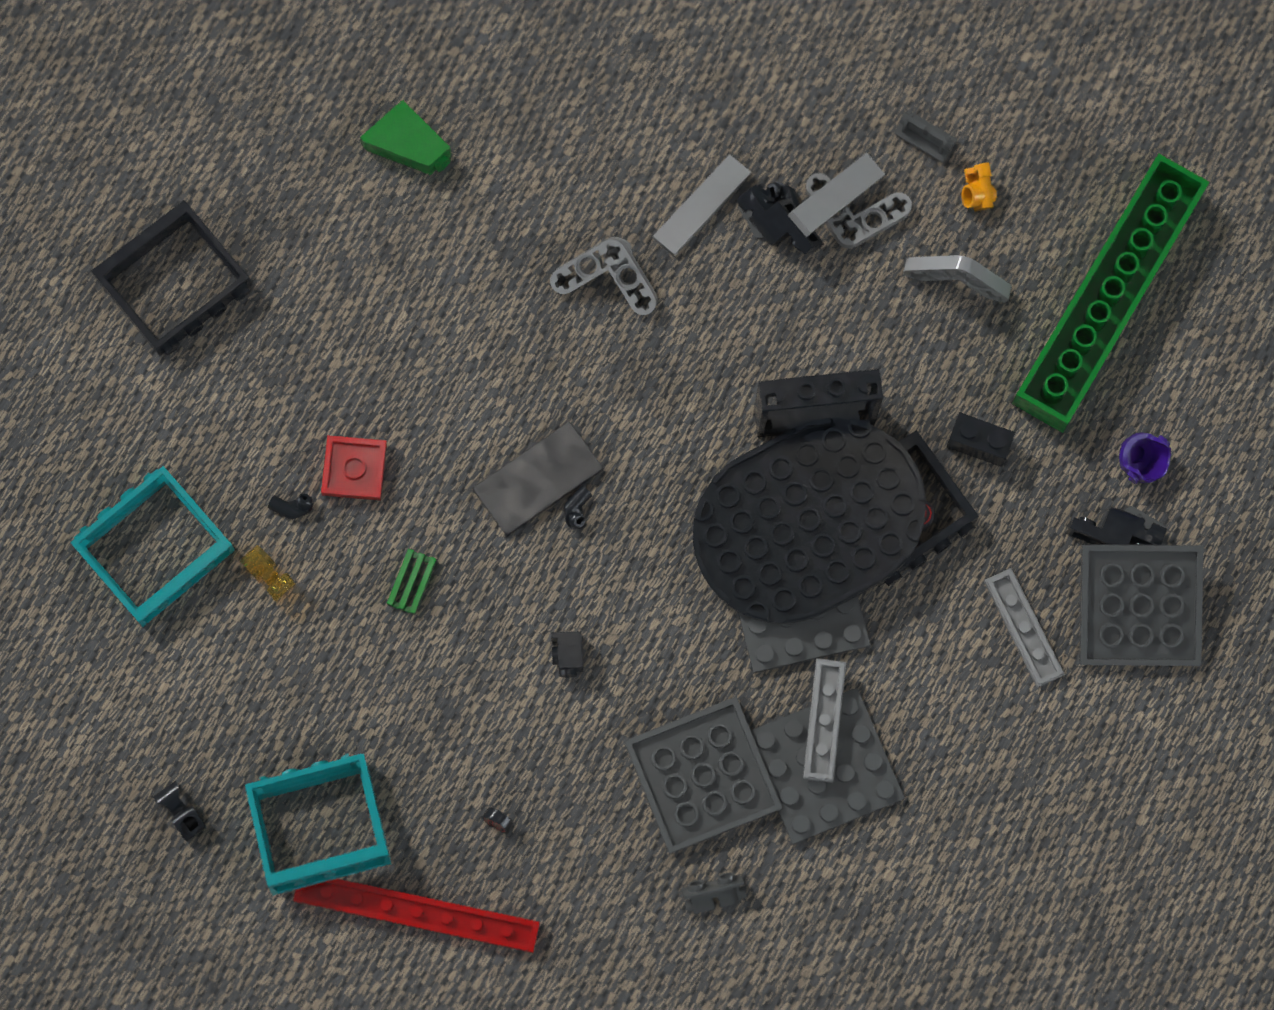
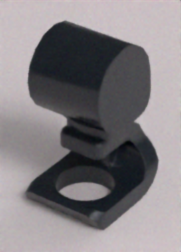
M174 781L154 795L153 799L156 803L166 806L173 814L171 821L187 842L207 827L193 806H185L179 797L180 786Z

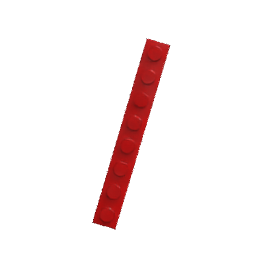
M333 879L296 889L293 901L296 903L534 953L540 926L538 921L341 879Z

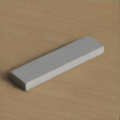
M865 153L793 209L788 216L801 232L808 237L878 182L885 173L868 153Z
M729 154L653 235V240L675 257L751 176V172Z
M1012 568L985 579L984 583L1036 687L1039 688L1064 676L1065 673Z
M816 658L803 771L804 780L834 782L846 662Z

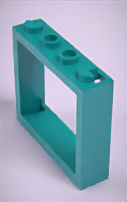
M164 466L159 470L156 469L151 474L148 472L143 478L144 482L137 488L132 487L125 491L120 497V502L112 508L109 506L102 510L97 516L98 520L89 527L84 526L79 529L80 533L70 542L142 627L235 551L229 540ZM166 484L216 543L142 605L137 607L90 553L88 548Z
M364 753L350 757L349 754H345L341 759L332 762L318 761L309 768L301 770L296 768L288 769L279 776L271 778L262 776L259 777V781L245 784L266 882L272 896L392 864ZM360 774L377 845L276 872L260 800Z

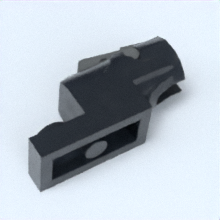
M759 184L748 189L736 200L743 217L756 238L764 237L768 243L775 245L791 236V241L795 248L803 252L804 255L815 252L824 245L815 231L806 237L790 219L788 214L796 208V205L790 198L774 203L776 200Z
M1130 506L1125 510L1110 508L1101 528L1097 527L1096 522L1085 517L1078 519L1074 517L1066 534L1089 544L1161 545L1167 528H1164L1165 526L1162 523L1149 517L1134 506Z

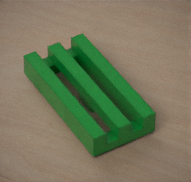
M408 548L387 605L415 615L437 561L436 558L425 556L423 553H417ZM412 558L417 559L400 603L396 602L395 600ZM422 563H428L411 607L407 606V601Z

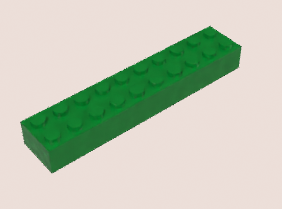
M1158 153L1012 402L1014 406L1056 430L1064 432L1209 184L1208 180Z

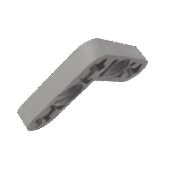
M815 173L808 178L805 187L808 198L818 191L815 190L813 192L812 190L815 181L818 184L824 183L825 185L831 181L827 175ZM896 192L856 215H853L848 206L842 209V214L839 217L831 218L825 224L841 247L851 249L908 217L912 208V202L906 194ZM896 200L899 204L904 202L903 212H900L898 209L894 210L889 214L891 220H888L886 213L881 207H884L887 212L892 209L893 201ZM876 214L881 218L882 224L876 228L869 227L865 221L866 217ZM845 218H848L845 221L847 230L849 232L853 230L856 232L853 241L849 238H842L844 229L840 223Z
M619 237L607 238L561 265L552 273L550 278L551 287L555 292L567 294L608 270L635 313L639 315L650 314L658 303L655 290L626 243ZM608 244H611L613 247L619 246L618 258L614 255L608 256L604 259L607 265L603 266L600 256L608 251ZM584 258L593 259L597 265L596 271L593 273L584 272L581 268V261ZM574 265L578 276L576 275L568 282L569 287H566L565 284L559 285L557 282L560 278L559 273H562L563 276L571 274L574 269L570 266ZM631 268L636 272L637 279L634 283L629 284L622 280L621 271L623 269ZM640 283L644 285L639 289L642 296H649L651 298L648 308L644 304L640 306L637 304L640 297L636 290L633 294L629 292V290L635 289Z
M960 255L909 257L906 260L903 271L906 277L921 281L959 280L983 297L1003 303L1009 301L1012 289L1008 282L977 261Z

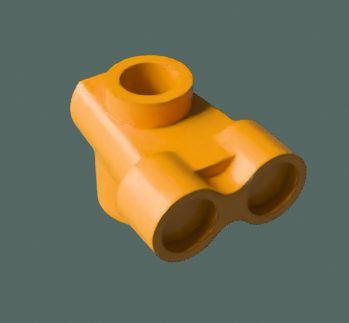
M981 163L964 169L966 183H968V185L962 188L961 192L964 206L966 208L974 207V211L993 208L997 192L995 187L991 185L990 163Z

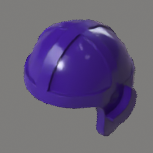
M1139 432L1126 438L1121 444L1119 453L1120 467L1130 477L1128 480L1134 484L1138 482L1150 483L1162 478L1168 470L1171 458L1170 443L1165 437L1160 435L1157 438L1152 434Z

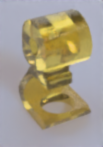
M258 545L239 560L242 566L257 581L262 579L267 584V592L275 602L295 585L289 574L284 573L279 576L273 569L276 565L275 562Z

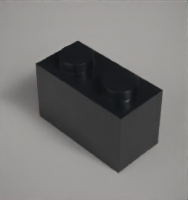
M959 412L946 447L1002 467L1016 432Z

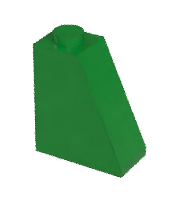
M404 100L400 101L360 137L362 147L366 151L429 175L435 170L441 172L451 161L450 146Z

